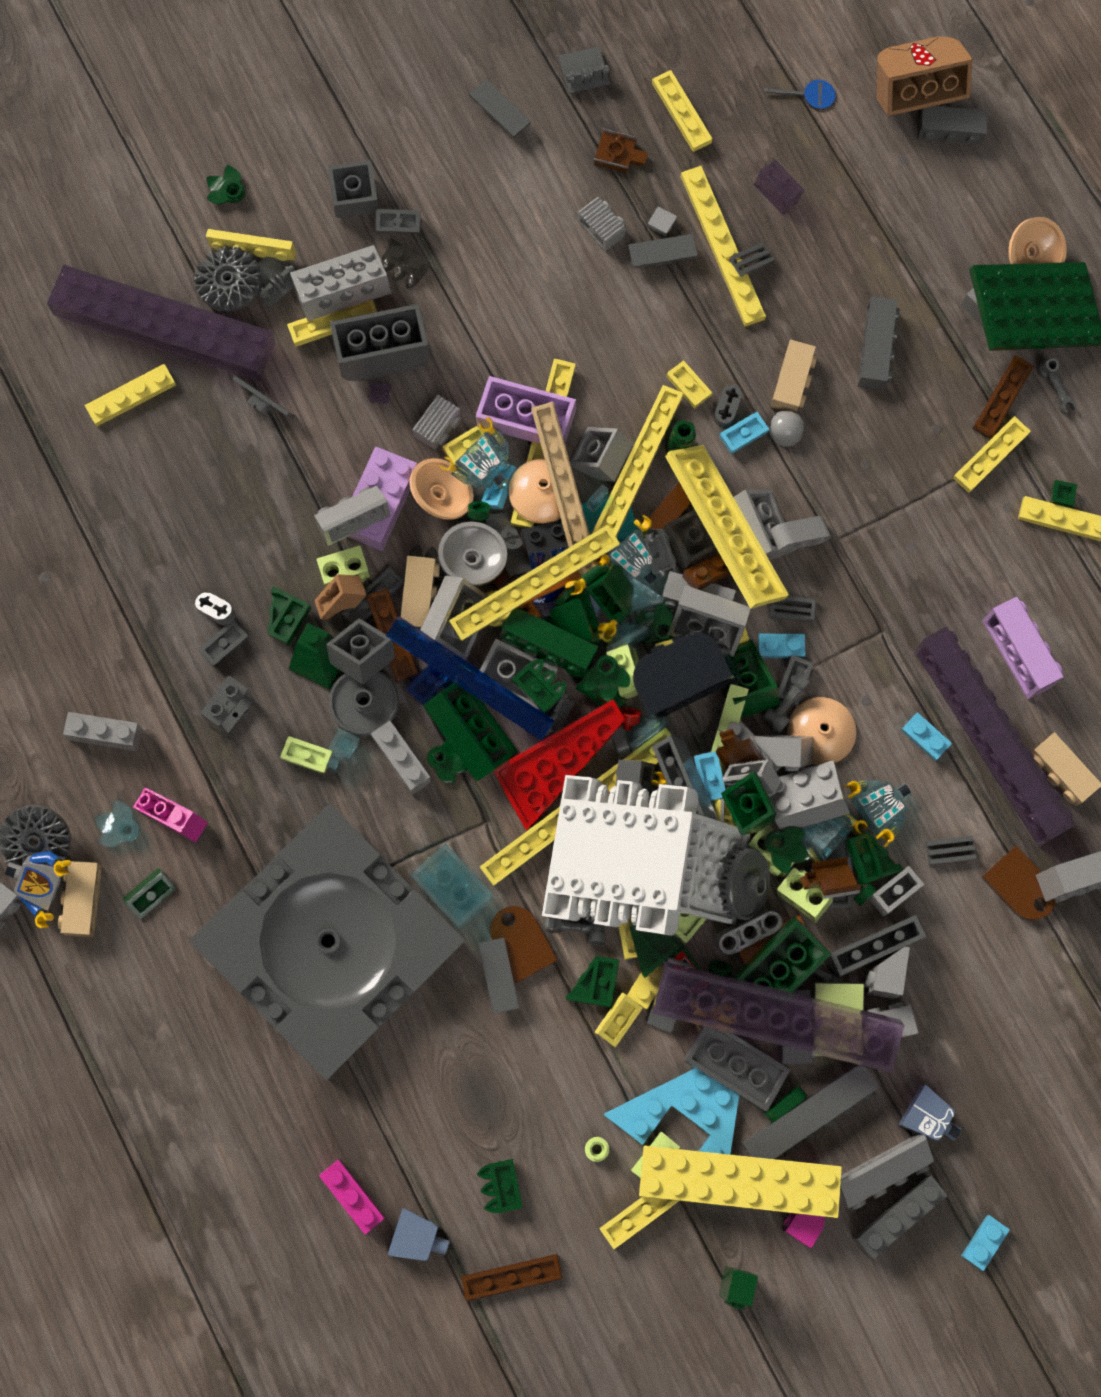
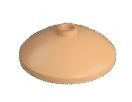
M1034 217L1025 220L1015 229L1009 243L1010 264L1065 263L1067 253L1066 240L1062 230L1055 222L1045 217Z
M431 458L421 461L413 469L410 476L412 495L421 508L437 518L447 520L457 519L466 514L468 505L473 502L474 497L469 479L467 478L464 481L450 470H442L439 464L445 468L451 465L446 460Z
M536 459L521 465L514 472L509 483V499L514 510L524 519L535 523H552L560 520L561 517L545 459ZM544 482L547 486L541 487L539 484Z
M825 697L808 699L798 705L789 718L791 721L787 725V735L813 736V765H820L833 760L834 763H837L845 758L854 746L856 740L855 721L849 710L836 700ZM820 725H826L828 731H822Z

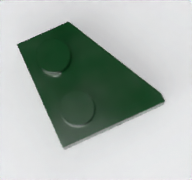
M636 925L629 927L644 978L679 948L669 935L636 930Z
M595 956L588 969L578 979L572 991L567 994L566 1000L612 1008L620 960Z

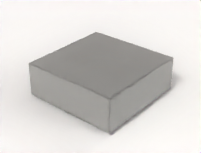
M657 207L647 227L666 237L674 225L677 216Z

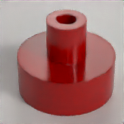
M632 707L619 708L626 720L623 723L624 730H632V725L640 723L641 712L638 709Z

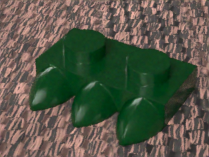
M537 659L530 662L514 676L512 682L545 714L561 699L566 689V682H558L551 686L555 677V671H546L539 674L543 669L544 660Z
M513 1159L487 1164L478 1171L477 1176L487 1180L492 1179V1181L482 1187L481 1193L496 1197L485 1205L484 1210L496 1214L523 1208Z

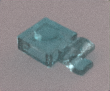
M339 728L328 750L333 752V755L327 763V769L336 773L343 758L350 761L360 742V738Z

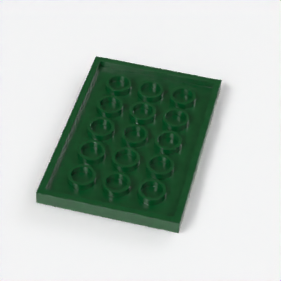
M1085 262L973 265L969 268L989 351L1101 346V320Z

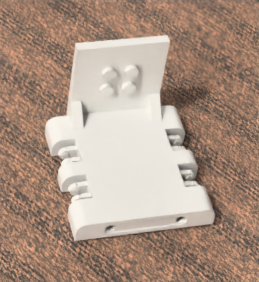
M565 775L542 916L578 921L581 917H587L590 912L591 917L595 919L594 924L619 927L622 923H627L632 914L631 922L633 925H636V930L670 936L674 935L677 931L680 913L736 925V919L727 915L728 911L722 910L723 906L721 903L725 899L719 898L721 893L719 889H724L726 883L719 882V879L723 878L721 873L729 872L727 868L723 867V864H727L726 859H732L730 853H734V850H739V848L748 847L749 834L741 835L738 827L696 814L698 795L694 789L689 787L659 784V789L653 791L650 798L647 789H643L640 784L635 782L618 780L617 786L612 787L609 794L607 785H602L598 779Z

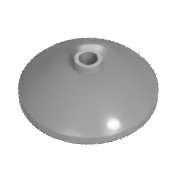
M465 522L452 527L444 534L439 544L438 558L447 576L462 577L474 586H481L492 582L502 573L507 560V548L500 534L492 527L479 522ZM472 558L475 562L470 563L468 559Z

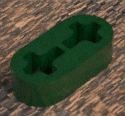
M797 1086L772 1105L764 1115L772 1124L801 1103L807 1097V1094L801 1086Z

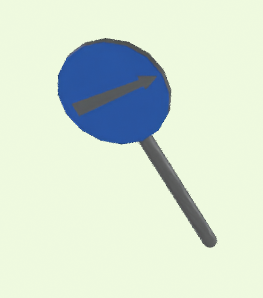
M813 80L808 83L804 92L764 89L766 93L804 96L808 105L819 110L830 107L834 103L836 96L832 85L824 80Z

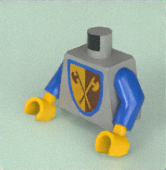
M51 851L29 855L22 866L9 862L4 876L17 880L14 893L18 895L19 899L35 916V923L39 928H48L49 925L46 921L54 919L53 914L46 913V910L48 911L54 902L62 876L70 874L65 868L71 865V861H63Z

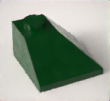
M307 623L296 644L288 669L330 690L340 670L330 664L326 644L335 637Z
M752 771L721 793L741 835L759 832L775 821L777 813L756 771Z

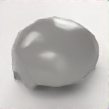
M787 410L780 411L773 416L770 437L776 444L784 447L794 446L801 440L804 431V421L798 413Z

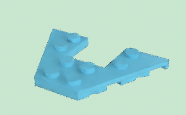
M693 1069L606 1112L604 1116L643 1145L672 1106L710 1135L700 1148V1152L730 1155L739 1096L697 1069Z

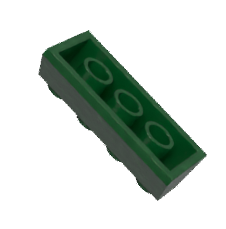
M519 608L511 611L500 636L506 644L517 646L528 655L538 656L549 665L558 666L566 670L571 676H579L581 678H584L586 672L591 669L598 646Z
M462 676L423 704L428 715L434 720L441 733L446 737L455 753L460 757L476 781L496 770L517 752L515 746L465 676Z
M793 916L727 982V985L763 1022L831 953L796 916Z

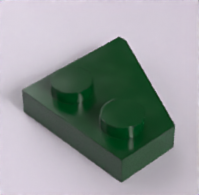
M273 586L271 589L272 605L269 608L270 621L267 634L271 638L289 646L312 607L310 604Z
M869 832L845 840L861 885L903 870V867L900 864H896L888 856L889 852L880 846Z

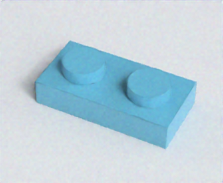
M755 412L721 432L719 437L730 454H733L767 434L769 428L759 413Z
M498 464L494 468L482 498V502L488 503L491 509H503L509 494L511 477L517 470L515 466ZM501 474L506 480L498 486L494 478Z
M759 634L758 652L762 658H791L792 655L804 658L805 634Z
M918 712L900 730L934 761L952 744Z
M716 751L694 756L697 771L710 801L723 798L721 793L726 790L723 782L721 765Z
M987 1215L961 1256L981 1271H984L1010 1229L990 1215Z

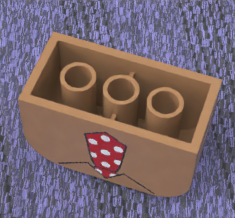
M933 37L886 48L877 57V100L887 116L970 98L973 59L961 42L951 37Z

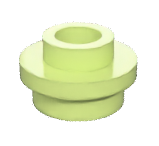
M593 1137L588 1140L585 1145L586 1156L594 1162L606 1159L609 1154V1145L606 1140L601 1137ZM594 1145L601 1146L602 1151L600 1154L593 1153L592 1148Z

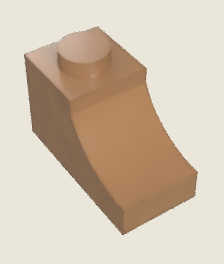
M337 574L314 600L320 619L329 620L333 615L342 610L356 608L366 596L365 588L360 576Z

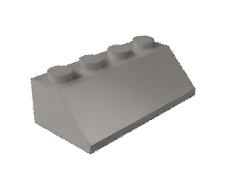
M914 1135L842 1174L840 1200L845 1208L852 1207L853 1210H856L866 1204L865 1199L873 1195L874 1198H878L887 1193L886 1188L890 1185L900 1186L908 1181L907 1176L915 1172L916 1175H920L929 1170L928 1165L933 1163L934 1160L925 1135Z

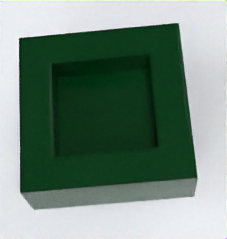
M1054 480L1050 503L1072 508L1075 502L1077 484Z

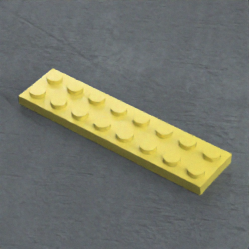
M704 445L669 451L665 456L750 609L785 600L789 596L788 592Z
M644 1146L639 1196L838 1218L842 1167Z

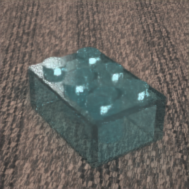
M446 843L410 874L415 884L458 931L494 900V895Z

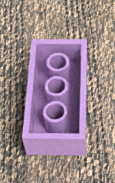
M489 376L475 416L477 426L479 427L481 422L485 428H489L490 423L486 420V417H490L494 422L493 428L496 432L541 444L531 408L554 402L566 444L576 413V399Z
M375 446L352 497L358 495L366 487L373 488L377 486L388 502L390 517L348 536V538L383 551L411 490L410 476L413 469L417 466L416 462Z
M1015 597L993 608L982 621L1028 700L1052 688L1064 676L1062 675V667L1057 661H1054L1050 654L1051 649L1048 643L1040 637L1037 624L1029 618L1026 605L1018 597Z

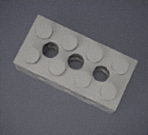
M374 245L290 272L296 294L307 321L391 294L387 274Z

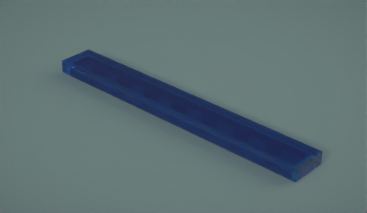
M398 616L387 632L386 637L540 741L553 725L554 720L402 617Z

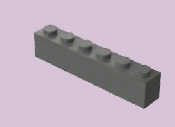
M859 1063L798 1104L786 1115L741 1143V1146L748 1157L775 1159L782 1153L786 1157L797 1149L795 1144L801 1140L804 1143L810 1141L817 1136L816 1130L822 1126L824 1129H827L837 1122L835 1117L841 1113L846 1116L856 1109L854 1104L860 1100H863L865 1103L876 1096L874 1091L879 1086L864 1063Z

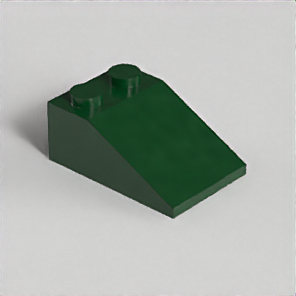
M750 640L738 644L732 658L742 679L732 685L746 688L748 693L747 696L732 699L735 705L745 700L741 718L780 704L778 686L753 641ZM730 685L722 688L726 698Z

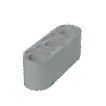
M822 516L784 522L770 530L779 552L818 545L831 538Z
M770 909L761 910L754 918L741 920L736 925H731L719 931L714 938L715 946L726 954L736 953L780 930L782 918L778 913ZM772 915L774 921L771 926L766 927L765 919L767 916ZM747 926H752V934L749 937H744V929ZM730 936L732 943L729 947L724 948L722 941L725 937Z

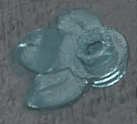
M114 801L112 813L101 814L94 818L97 827L103 832L98 842L106 847H115L122 841H133L139 834V825L132 819V810L121 801ZM131 827L132 831L129 834H124V829Z

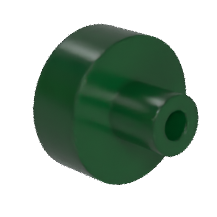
M471 502L468 505L467 515L474 522L483 523V520L490 517L491 507L486 502Z
M870 883L865 887L861 885L860 893L853 900L861 906L876 889Z
M712 961L709 963L708 976L714 979L713 983L715 985L721 986L723 981L731 979L733 967L725 961Z

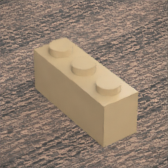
M790 339L770 408L781 411L790 410L797 413L799 407L803 408L806 399L803 390L804 387L809 388L812 375L808 374L809 369L815 367L817 355H814L816 346Z
M407 556L400 625L422 627L432 606V600L437 595L438 587L434 586L435 577L439 578L440 564H436L437 559Z
M1055 732L1029 753L1032 763L1047 774L1048 781L1053 786H1058L1063 792V797L1070 804L1078 806L1101 787V782Z
M71 861V865L65 868L70 874L63 876L64 882H66V889L61 894V905L64 906L63 915H59L58 929H61L60 933L66 936L94 937L102 866L98 863Z

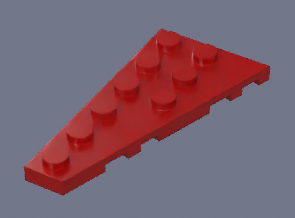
M614 699L508 760L493 771L526 831L534 825L563 792L565 775L577 776L626 721Z

